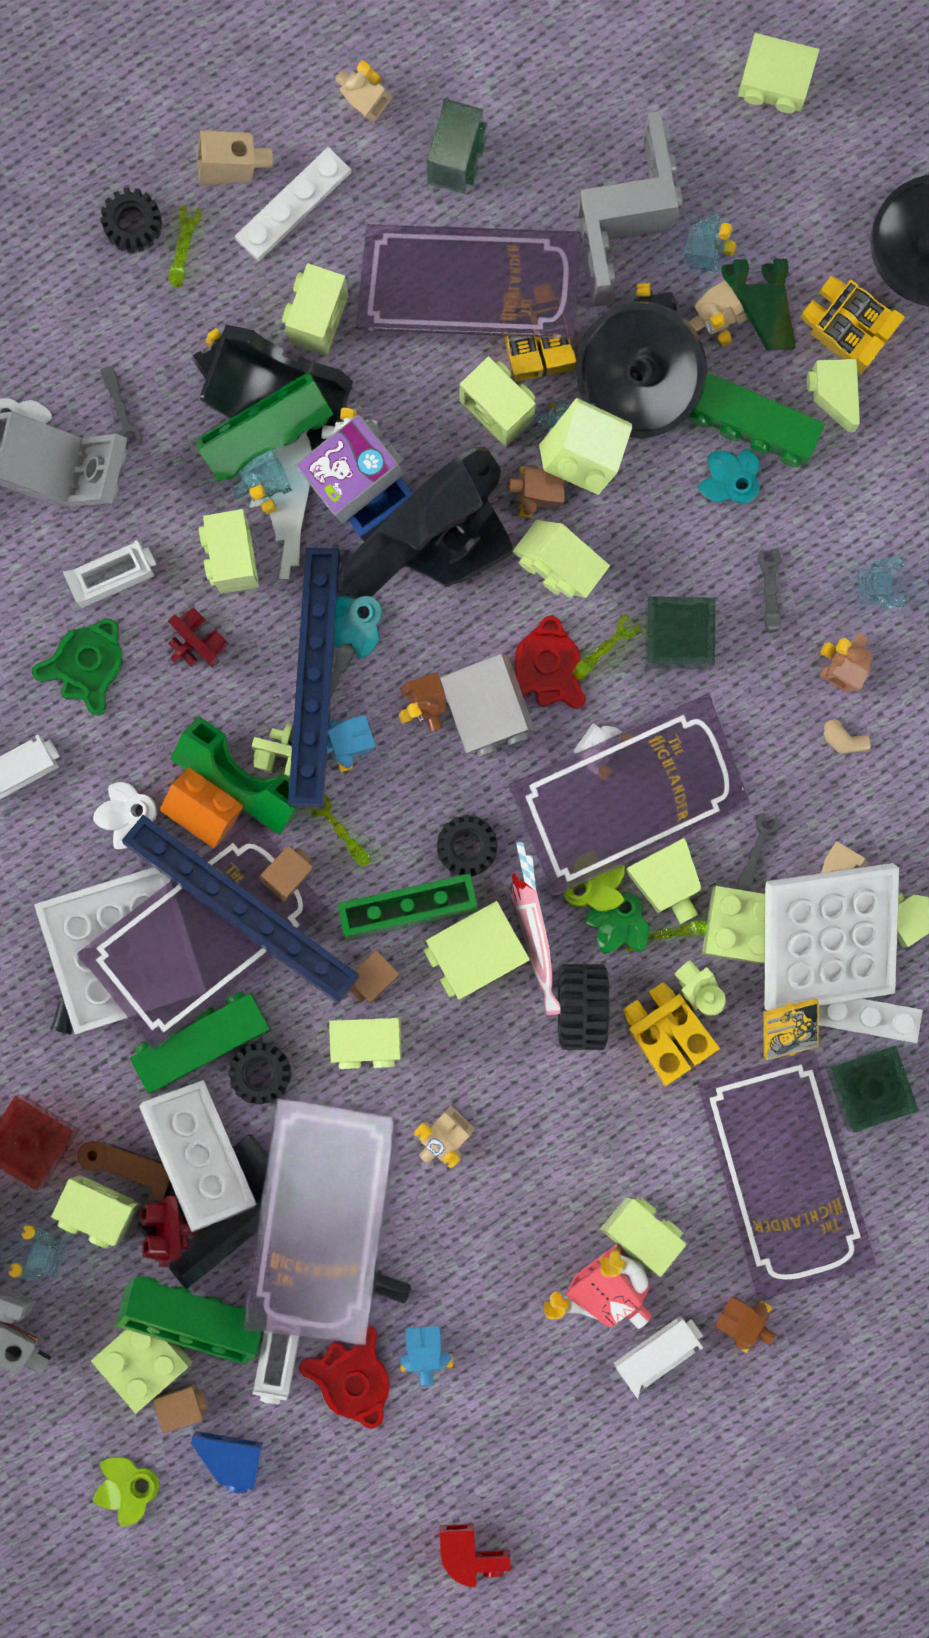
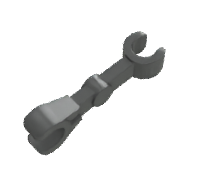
M112 366L105 367L100 372L111 397L113 396L116 413L120 416L124 428L120 435L125 437L129 433H134L137 436L139 445H141V433L129 424L126 415L127 410L124 401L120 397V384L116 372Z
M761 549L758 554V563L765 583L763 591L766 602L765 631L777 632L781 626V618L777 606L778 587L776 585V573L781 554L778 549H774L775 561L769 563L764 560V550Z
M347 644L341 645L335 660L331 696L339 685L341 674L345 672L355 653L354 648Z
M765 813L760 814L756 819V829L759 835L755 846L752 847L749 854V862L739 875L734 889L750 891L756 870L754 868L763 851L761 850L766 836L778 829V818H775L771 829H765L762 826L761 822Z

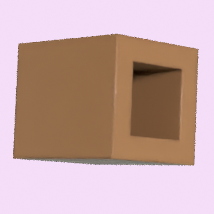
M288 845L261 874L259 881L285 903L311 874L314 868L310 865L312 860L301 849L296 848L293 850Z
M375 950L355 970L359 974V978L349 991L360 1002L367 999L372 1003L400 974Z
M196 1382L158 1394L153 1399L163 1433L203 1421L206 1416L205 1410L209 1409L206 1392L204 1389L198 1390Z

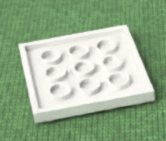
M890 863L766 881L765 1009L767 1011L787 1006L789 1002L795 1004L814 998L818 1000L820 1006L895 994L899 889L898 866Z
M154 867L34 904L75 1035L139 1015L96 961L101 956L97 947L173 889L170 879ZM175 894L104 948L109 955L103 960L144 1013L206 993Z

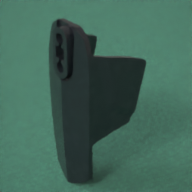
M486 447L471 448L445 465L417 489L345 562L340 575L341 586L356 596L372 597L403 567H409L440 585L449 587L453 584L462 583L511 556L514 553L512 552L514 547L509 535L488 501V496L498 485L501 468Z

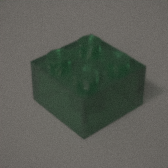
M444 99L427 158V180L429 185L466 194L468 184L474 186L479 168L477 166L478 157L483 155L487 142L486 131L488 123L483 121L482 108Z
M648 596L645 603L644 669L711 670L715 665V597Z
M887 1045L825 1066L845 1127L849 1132L855 1133L919 1111L896 1045Z

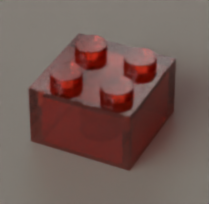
M23 1094L15 1095L0 1119V1169L34 1190H41L45 1188L80 1129Z

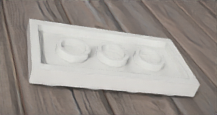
M204 1080L140 1104V1110L191 1232L252 1209L257 1205Z

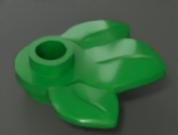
M621 893L624 898L623 903H628L632 906L629 913H621L619 907L609 911H597L590 908L584 923L590 927L598 928L597 942L601 953H610L618 949L625 942L639 953H642L645 949L650 934L649 925L641 916L643 911L642 903L633 893Z

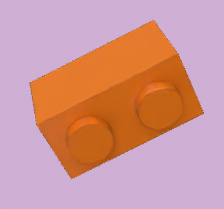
M188 767L172 783L159 811L212 848H215L230 832L244 805Z

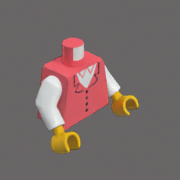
M617 1243L574 1276L565 1297H562V1294L559 1292H554L550 1295V1302L546 1301L543 1303L545 1316L548 1319L554 1320L563 1317L565 1313L582 1314L597 1319L609 1327L614 1326L627 1317L638 1329L642 1328L652 1317V1313L643 1305L650 1288L643 1262L630 1258Z

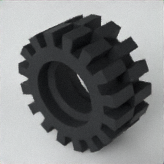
M123 188L124 194L121 195L117 190L113 193L115 198L111 200L108 197L105 200L107 207L102 206L101 209L103 217H100L105 235L112 245L115 244L117 249L121 251L123 249H127L128 253H134V249H138L139 252L145 251L144 247L146 245H149V247L153 246V240L155 238L158 239L161 235L159 230L162 229L163 223L158 206L147 192L143 195L141 189L135 188L133 193L130 191V188ZM136 210L143 214L144 223L139 230L127 232L120 227V218L126 211Z
M463 815V817L457 816L453 818L452 821L443 826L438 835L437 852L441 863L451 873L459 876L471 874L472 877L483 873L492 865L497 853V840L494 830L491 829L487 822H484L477 816ZM465 833L475 835L480 841V851L471 859L459 857L454 850L456 838Z
M267 1043L249 1044L235 1054L234 1059L231 1060L230 1071H228V1077H230L231 1081L230 1085L235 1090V1094L239 1098L244 1099L245 1102L256 1105L270 1103L278 1099L288 1088L287 1086L291 1080V1066L286 1055L276 1046ZM256 1060L268 1062L273 1069V1078L264 1087L254 1086L247 1077L248 1067Z

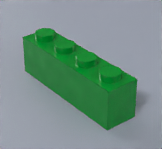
M310 372L196 438L195 441L198 451L218 482H221L224 479L231 480L239 476L243 472V468L253 462L260 463L266 460L272 454L271 451L276 448L295 443L300 438V434L310 428L318 429L328 422L329 417L334 414Z
M707 372L703 396L689 418L692 423L700 427L706 428L709 424L720 429L719 433L729 440L737 441L738 438L750 442V447L759 453L768 454L769 451L781 456L780 460L784 464L795 468L799 467V464L804 467L807 465L825 426L823 422Z
M471 874L337 903L344 937L347 941L478 911Z
M240 991L225 999L227 1006L217 1011L210 1007L195 1015L197 1022L186 1028L183 1023H180L164 1032L167 1038L155 1044L153 1039H150L135 1047L134 1049L137 1054L129 1059L147 1093L156 1092L271 1030L253 993L245 995L243 991Z
M148 1276L134 1277L125 1287L115 1326L246 1365L257 1355L265 1316L255 1314L253 1309L246 1306L232 1307L223 1304L221 1299L213 1296L200 1297L190 1294L189 1289L181 1286H164L158 1284L156 1279Z

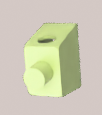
M684 838L625 869L657 913L671 907L680 924L698 915L689 897L701 891L702 888Z

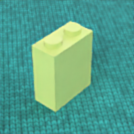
M497 901L427 939L426 942L429 947L423 950L432 967L434 968L439 965L445 977L440 979L449 998L456 995L458 1000L530 961Z

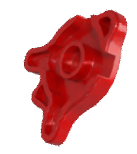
M546 616L532 633L520 641L516 649L514 660L515 675L522 695L525 697L530 692L536 693L537 703L541 707H548L557 701H562L572 709H580L585 705L586 696L578 683V672L580 669L578 646L575 645L573 640L564 631L561 621L557 617Z
M364 1325L359 1329L352 1349H346L340 1341H333L323 1357H307L299 1365L301 1375L318 1384L322 1390L325 1402L335 1414L360 1422L368 1429H375L382 1424L384 1419L383 1407L390 1388L389 1375L385 1365L376 1353L377 1330L372 1325Z

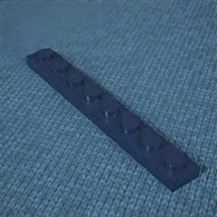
M306 547L288 796L290 807L324 808L340 563L339 548Z
M145 815L140 817L122 839L123 845L337 1004L341 1002L358 980V973Z

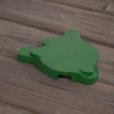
M104 618L96 624L89 625V627L73 629L68 632L60 641L55 654L50 659L40 662L32 668L34 679L42 683L61 679L63 686L60 693L63 698L67 700H83L90 713L96 716L103 715L107 708V690L117 678L123 662L122 650L118 640L119 627L117 623L112 619Z

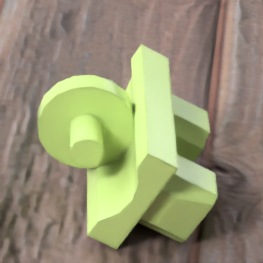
M287 722L284 731L272 728L270 738L281 740V743L254 737L252 748L255 750V769L272 773L276 756L287 758L284 775L290 778L292 753L290 743H292L294 723Z
M689 960L675 972L687 1004L694 1011L699 1009L703 1014L709 1016L722 1012L726 1004L725 994L719 988L714 974L707 967L700 971Z

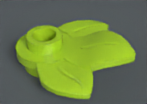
M592 850L583 853L574 861L572 874L598 863L597 857ZM607 863L573 880L566 881L563 887L566 901L575 907L589 905L597 911H609L623 904L624 898L616 889L623 881L625 866L619 863ZM579 887H584L586 892L581 896L575 895V890Z
M107 1458L100 1463V1467L108 1479L98 1488L92 1501L102 1508L118 1510V1521L121 1527L137 1523L144 1516L147 1503L153 1500L159 1492V1478L151 1469L137 1468L128 1458ZM139 1479L146 1480L149 1484L148 1490L140 1491L136 1486Z

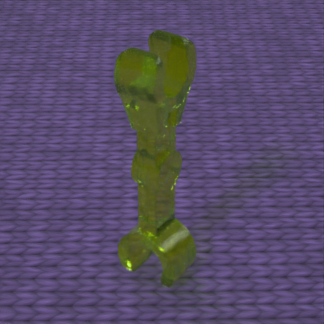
M182 205L180 208L181 233L177 241L174 263L171 264L168 272L171 286L182 287L186 259L191 249V238L202 219L199 207H197L196 216L192 219L185 217L187 205Z
M628 614L623 615L618 620L615 626L616 633L609 640H605L595 653L592 652L587 657H584L576 665L572 673L579 680H583L595 668L603 655L605 656L621 638L630 639L638 632L639 625H636L631 631L623 627V622L630 617Z
M324 794V800L326 801L325 809L318 811L314 807H309L311 812L316 816H325L334 827L333 830L339 838L346 842L349 853L359 866H366L371 861V858L361 845L349 837L345 827L341 823L339 824L331 814V800Z
M700 920L685 923V925L678 926L677 929L658 930L656 933L649 934L648 941L666 940L678 935L680 937L701 935L707 932L706 923ZM631 947L624 948L628 952H635Z

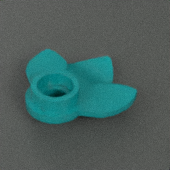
M746 448L737 457L726 451H714L709 454L708 466L712 476L697 485L698 490L704 497L717 503L731 499L739 504L750 503L757 497L760 486L756 476L760 465L757 456L751 450ZM740 483L748 484V487L744 490L737 489Z
M347 596L337 597L334 647L352 643L356 654L361 659L367 657L374 650L379 641L377 625L380 623L383 614L382 607L375 598L361 596L355 600ZM367 606L370 614L367 618L363 619L360 611L363 607Z

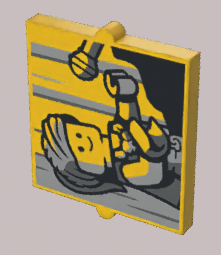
M816 998L795 1004L789 1002L787 1006L763 1012L764 1057L766 1061L786 1055L794 1056L797 1052L818 1047L819 1002Z

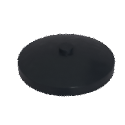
M929 175L920 176L905 182L886 198L875 217L870 237V248L874 265L884 282L901 297L923 306H929Z
M632 302L605 312L589 327L577 353L576 380L583 401L630 422L632 430L629 437L632 438L655 437L678 427L694 412L705 390L707 360L698 334L683 316L661 304Z

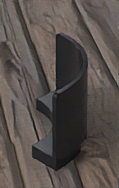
M226 324L200 393V400L226 417L232 418L310 372L334 414L329 417L325 425L335 426L336 422L340 421L341 408L345 407L354 382L338 368L326 366L303 357H299L297 362L282 356L283 348L263 338L254 330ZM323 426L318 429L310 428L306 432L311 451L326 440L322 439Z
M252 1134L246 1135L232 1148L257 1205L252 1209L198 1230L196 1237L188 1239L189 1249L181 1250V1257L171 1261V1266L168 1267L184 1288L188 1289L240 1245L266 1226L275 1163ZM280 1169L278 1172L272 1220L301 1197ZM177 1198L178 1215L184 1214ZM141 1221L137 1223V1228L145 1238L147 1236H157L156 1227L142 1226Z

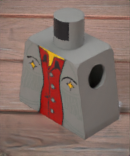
M0 1321V1367L18 1375L25 1365L35 1372L42 1374L51 1356L35 1347L38 1335L15 1321L13 1323ZM16 1345L19 1346L21 1349L14 1351L11 1350L9 1346Z

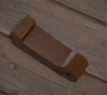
M98 1141L86 1142L78 1150V1162L84 1169L89 1171L103 1169L153 1187L150 1198L159 1201L169 1196L172 1184L163 1162L103 1141L102 1143Z

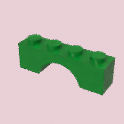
M200 716L182 732L170 760L184 770L190 767L202 775L205 779L243 804L242 810L281 835L297 816L301 808L290 807L288 804L290 778L281 773L276 777L264 779L252 776L242 770L229 753L227 735Z

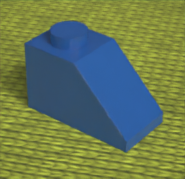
M195 1431L191 1444L218 1484L226 1485L227 1490L234 1493H247V1489L254 1490L263 1442Z

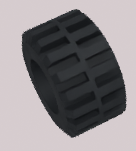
M563 964L559 971L558 1002L560 1003L558 1042L562 1050H604L608 1042L609 1033L608 971L604 964Z

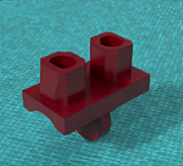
M194 607L180 617L174 614L168 620L171 626L186 640L183 644L176 637L169 641L168 644L175 650L170 658L174 664L185 660L190 667H193L198 662V659L191 653L193 650L212 668L220 662L217 657L227 647L228 642L216 630L210 633L203 641L195 635L207 621Z
M167 1196L160 1203L146 1204L140 1210L142 1226L156 1227L157 1236H147L143 1239V1258L158 1260L159 1267L171 1266V1261L181 1257V1250L189 1249L188 1239L196 1237L198 1230L191 1232L185 1215H178L177 1196Z

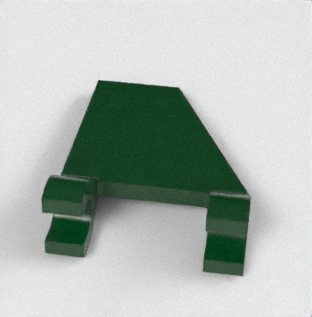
M736 259L733 261V264L722 265V276L741 302L767 351L795 349L785 281L789 271L787 259H774L773 263L761 265L762 276L769 284H746L749 273L747 259Z

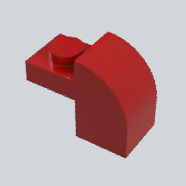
M474 1523L439 1526L440 1555L443 1567L448 1575L459 1584L477 1587L476 1573H483L484 1577L493 1578L503 1576L504 1571H511L510 1550L475 1552Z

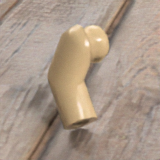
M829 720L825 723V740L837 752L844 754L870 751L869 735L850 736L838 720Z

